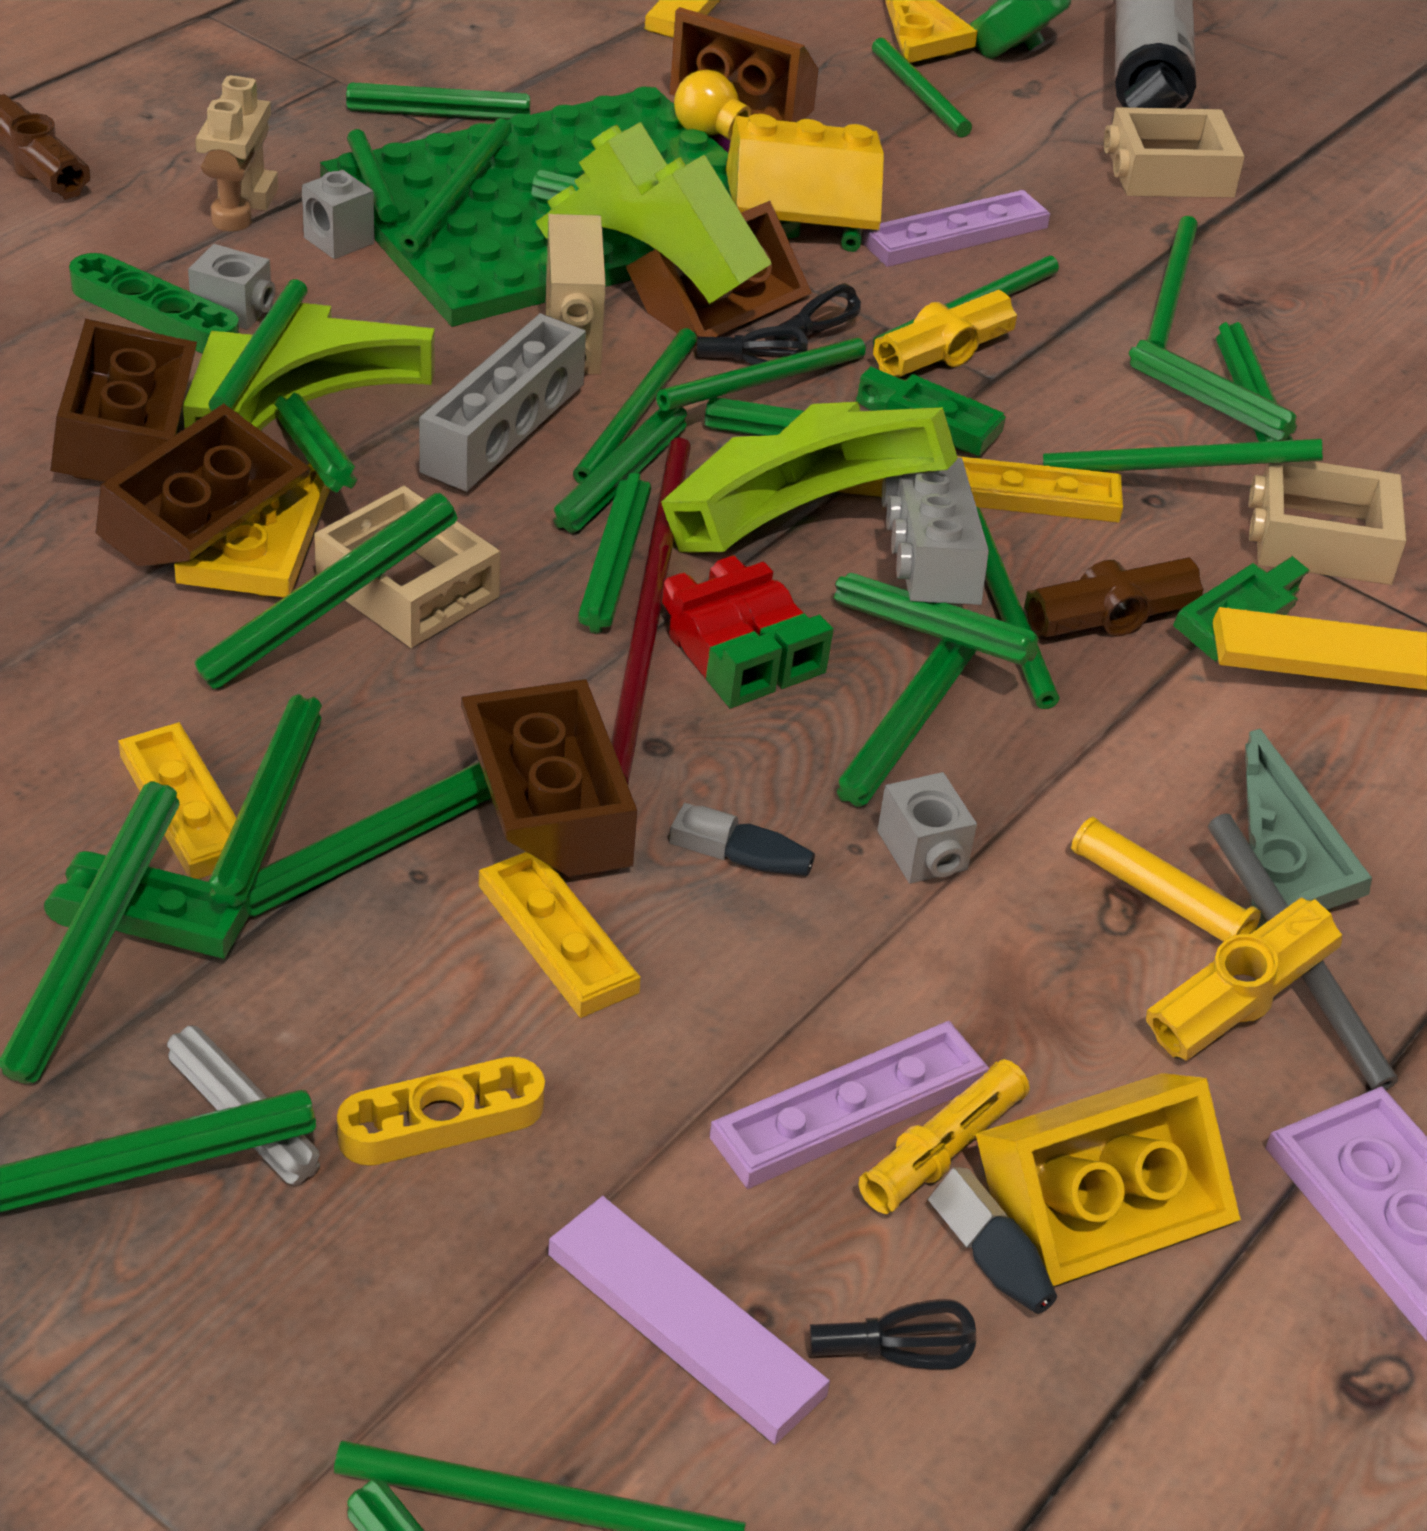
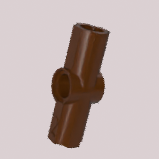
M6 94L0 95V145L13 156L16 173L24 178L38 179L51 192L58 193L64 200L79 196L82 188L90 181L89 165L56 137L55 122L51 117L40 113H30L20 103L12 101Z
M1190 557L1125 570L1120 562L1104 560L1087 569L1080 580L1027 591L1024 608L1030 628L1039 639L1103 626L1110 635L1124 636L1141 627L1149 615L1182 609L1202 596L1204 589L1200 580V569Z

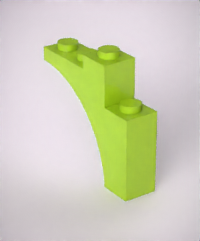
M641 122L621 132L618 125H614L594 138L591 143L596 150L579 162L585 172L574 181L579 189L576 191L573 185L549 199L547 203L552 210L536 221L543 235L548 239L549 214L601 216L602 227L629 234L658 250L676 264L703 293L709 304L772 264L705 154L685 165L681 157L667 165Z
M301 303L232 410L259 430H262L277 418L280 411L275 406V402L280 395L288 399L295 392L300 394L307 402L327 394L364 386L384 384L432 385L435 373V328L332 318L331 306ZM211 331L183 404L185 428L211 412L209 400L253 335Z
M858 402L811 404L779 435L732 437L662 500L661 504L679 552H725L731 545L757 527L804 503L848 487L882 478L925 471L948 470L958 458L943 407L861 411Z

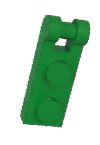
M82 851L74 856L65 872L66 883L56 885L44 902V910L50 919L62 926H70L106 855ZM148 866L115 931L225 959L252 912L250 892L246 900L236 907L231 906L227 902L216 904L209 896L212 889L209 882Z

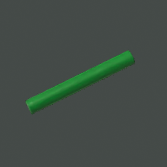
M354 129L347 135V142L366 186L373 190L374 205L380 219L384 222H392L399 215L397 205L366 134L360 129Z

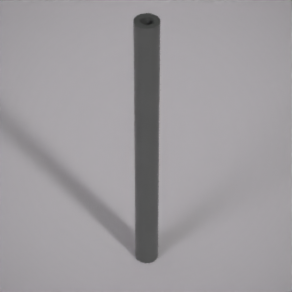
M1226 813L1215 817L1208 824L1209 831L1268 922L1287 908L1288 904L1231 815ZM1322 960L1301 976L1372 1090L1383 1087L1385 1090L1390 1089L1397 1083V1075Z

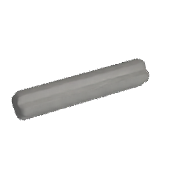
M187 1026L181 1033L173 1034L167 1042V1046L170 1049L168 1053L169 1060L217 1110L268 1098L199 1027ZM304 1135L254 1147L284 1181L291 1185H300L307 1177L314 1176L320 1168L318 1161L320 1156L319 1150Z

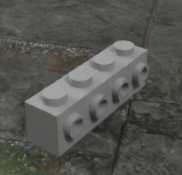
M957 457L958 459L948 470L925 471L883 478L882 507H887L886 526L887 530H892L891 550L892 554H897V578L906 579L910 601L982 604L989 549L962 458Z

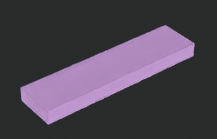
M1020 190L883 222L880 224L879 230L863 229L861 243L886 267L1048 228L1050 213L1027 192Z
M947 1021L711 1122L709 1138L746 1189H749L955 1098L989 1070V1067L954 1025Z
M601 1196L549 1238L548 1255L774 1445L827 1397L830 1384L828 1378L604 1196Z

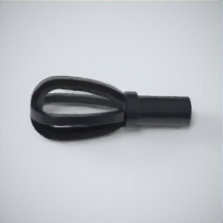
M842 283L818 295L801 309L800 313L777 326L797 327L807 337L812 333L822 332L853 319L861 311V301L856 296V291L852 286ZM843 297L848 300L847 307L842 314L822 321H811L810 317L813 313L832 298ZM791 335L766 337L765 341H793L797 338Z
M794 326L761 328L745 336H698L697 357L734 358L735 361L744 360L750 365L768 361L754 355L785 357L808 351V341L805 334ZM782 335H791L797 338L798 340L755 341L761 338ZM763 348H793V349H797V350H780V349H763Z
M934 1299L907 1304L887 1312L879 1319L877 1317L866 1318L865 1322L810 1324L811 1356L867 1354L869 1358L880 1357L881 1355L901 1365L925 1369H952L963 1365L972 1356L977 1339L976 1325L972 1314L966 1306L952 1299ZM939 1313L954 1314L961 1321L896 1325L899 1322L918 1316ZM931 1333H961L955 1335L907 1336ZM961 1346L955 1353L950 1355L919 1354L896 1348Z

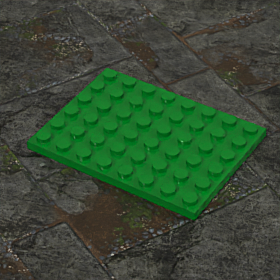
M643 86L629 93L615 96H598L589 102L575 105H558L549 111L531 115H514L508 120L512 125L511 134L421 247L414 253L407 252L402 248L400 238L494 123H477L471 125L468 129L451 133H432L424 139L406 143H388L382 148L372 150L399 210L396 220L384 222L380 219L374 205V240L451 327L545 303L548 239L545 238L536 221L552 209L547 201L535 199L532 196L533 178L539 170L574 178L580 177L585 172L579 162L596 150L591 141L614 125H618L621 132L641 122L667 165L679 157L687 165L705 154L731 196L726 172L728 153L705 132L696 129L686 130L676 116L674 104L656 87ZM352 152L341 154L335 159L320 162V178L328 172L344 170L366 185ZM779 220L787 239L799 237L801 222ZM602 227L605 287L632 280L626 266L653 251L654 248L629 234Z

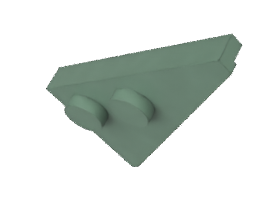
M1261 728L1249 732V740L1245 744L1249 845L1288 906L1302 897L1309 901L1316 899L1328 910L1369 895L1372 881L1370 874ZM1251 897V905L1258 909ZM1262 913L1256 930L1267 922Z

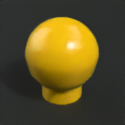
M700 70L688 75L680 83L675 93V113L679 122L686 130L696 129L705 132L708 136L721 134L731 140L735 116H751V108L739 101L734 85L717 71Z

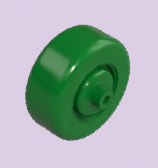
M997 0L986 12L969 24L973 29L977 30L975 47L984 56L991 59L997 58L1010 48H1015L1021 43H1024L1028 51L1045 41L1040 30L1048 26L1051 20L1069 9L1071 0Z

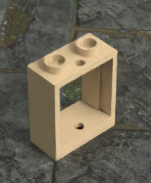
M1115 107L1112 125H1107L1104 132V151L1106 154H1110L1113 161L1114 175L1120 178L1127 196L1235 197L1245 156L1222 109Z
M549 214L546 316L586 331L584 374L601 375L605 302L601 216Z
M1310 461L1266 464L1263 476L1254 475L1248 503L1249 508H1254L1249 528V541L1257 542L1258 565L1276 567L1293 556L1309 569V573L1392 585L1406 544L1401 474ZM1284 508L1364 519L1366 526L1284 514Z
M402 486L314 533L316 575L425 499L406 486ZM457 521L454 525L415 551L436 566L435 568L403 586L382 574L345 601L407 646L413 648L497 599L500 591V550Z

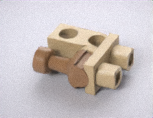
M231 75L226 76L222 83V95L220 98L212 100L208 106V118L195 140L196 152L207 153L201 164L203 173L217 180L218 198L211 205L212 224L217 229L232 232L246 229L251 225V208L267 211L278 190V172L264 170L263 142L269 130L267 121L271 116L270 101L257 100L255 79Z

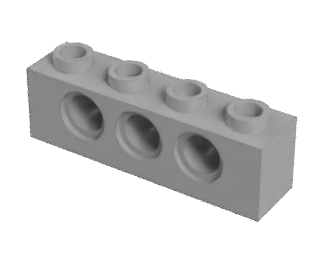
M541 313L538 314L419 417L420 473L467 492L584 385L586 331Z

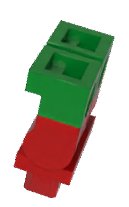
M735 555L717 560L710 568L708 581L697 584L685 572L666 578L662 596V603L671 615L669 638L678 648L682 646L687 657L729 709L774 693L776 685L781 689H785L825 674L834 628L820 614L809 618L794 603L790 592L784 584L778 580H773L774 571L764 561L746 567ZM794 653L799 655L804 661L798 666H792ZM743 671L748 672L754 679L749 684L741 685Z

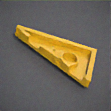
M885 0L901 54L910 63L940 55L950 56L957 51L975 47L977 30L973 29L972 26L938 1Z
M308 464L311 468L310 474L303 481L216 541L209 549L195 559L175 562L176 583L254 593L260 596L286 597L292 592L330 489L327 488L312 465Z

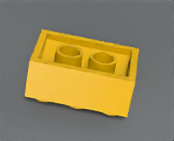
M753 114L750 117L735 116L726 172L732 200L740 213L771 201L778 219L783 221L879 230L884 152L877 131H872L870 128L859 124H849L845 128L825 126L821 122L812 119H801L798 122L779 121L765 114Z
M1160 1073L975 1133L990 1195L1007 1214V1217L1014 1219L1036 1246L1053 1286L1241 1220L1207 1078Z

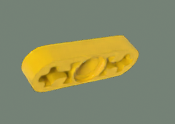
M504 1057L357 1092L346 1098L337 1112L339 1149L350 1161L372 1166L527 1128L540 1118L544 1109V1075L536 1064L527 1059ZM512 1088L517 1096L523 1097L511 1099L507 1091L501 1090ZM475 1095H479V1107L484 1106V1108L475 1109ZM446 1100L457 1104L462 1111L450 1120L438 1121L427 1117L422 1112V1109L431 1102ZM409 1112V1126H404L403 1114L399 1115V1113ZM373 1122L374 1127L382 1131L368 1133L367 1128L361 1124Z

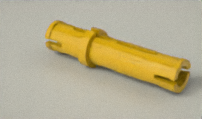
M1006 1059L996 1061L983 1076L960 1095L956 1096L926 1124L908 1128L897 1138L896 1149L875 1167L859 1177V1190L865 1201L877 1212L888 1214L896 1210L900 1203L924 1182L935 1183L949 1171L951 1159L976 1138L975 1133L985 1131L1016 1102L1024 1099L1029 1094L1030 1086L1025 1073L1012 1061Z

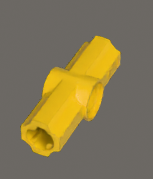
M1000 290L951 309L940 302H932L918 313L913 324L875 339L873 356L878 362L879 370L897 378L940 360L951 367H958L966 363L973 356L979 344L1015 330L1017 314L1013 310L1011 298Z
M1301 897L1253 933L1234 935L1224 940L1218 947L1215 960L1147 1009L1146 1022L1152 1028L1157 1042L1173 1058L1177 1056L1187 1061L1237 1023L1254 1021L1263 1017L1270 1010L1276 994L1341 947L1342 933L1336 927L1332 914L1316 899L1309 901ZM1244 974L1252 976L1256 980L1245 982L1237 980L1233 976Z

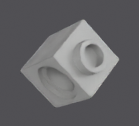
M344 170L328 172L323 177L302 185L305 239L333 259L374 244L373 190Z
M213 244L188 268L190 292L236 313L239 319V328L248 330L273 305L275 285L271 282L270 259Z
M944 772L885 785L877 831L909 884L936 877H947L954 873L968 870L977 823Z

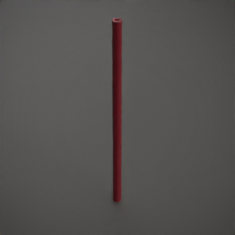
M681 437L674 438L669 444L611 739L628 785L661 613L664 581L668 575L674 537L661 501L685 481L691 451L690 442Z

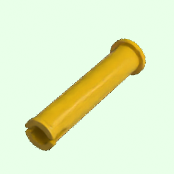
M1093 816L1088 818L1075 834L1071 850L1075 854L1082 855L1221 941L1234 935L1251 934L1256 930L1261 917L1259 909L1253 906L1247 910L1105 826Z

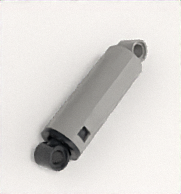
M1116 0L1115 88L1116 97L1123 108L1184 109L1191 102L1196 89L1193 0Z

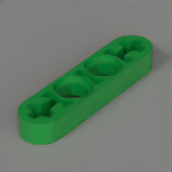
M87 253L75 257L70 262L71 289L77 297L157 334L197 342L196 351L203 354L211 331L239 333V319L236 313L230 309L109 255Z

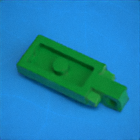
M870 366L860 376L856 402L871 411L943 407L954 447L960 451L980 456L1003 432L1006 420L1003 412L914 374L907 380H902Z
M1293 556L1268 572L1252 563L1183 607L1179 611L1173 626L1216 662L1218 661L1213 619L1218 608L1287 615L1298 601V598L1294 595L1299 592V585L1303 577L1308 574L1309 569Z

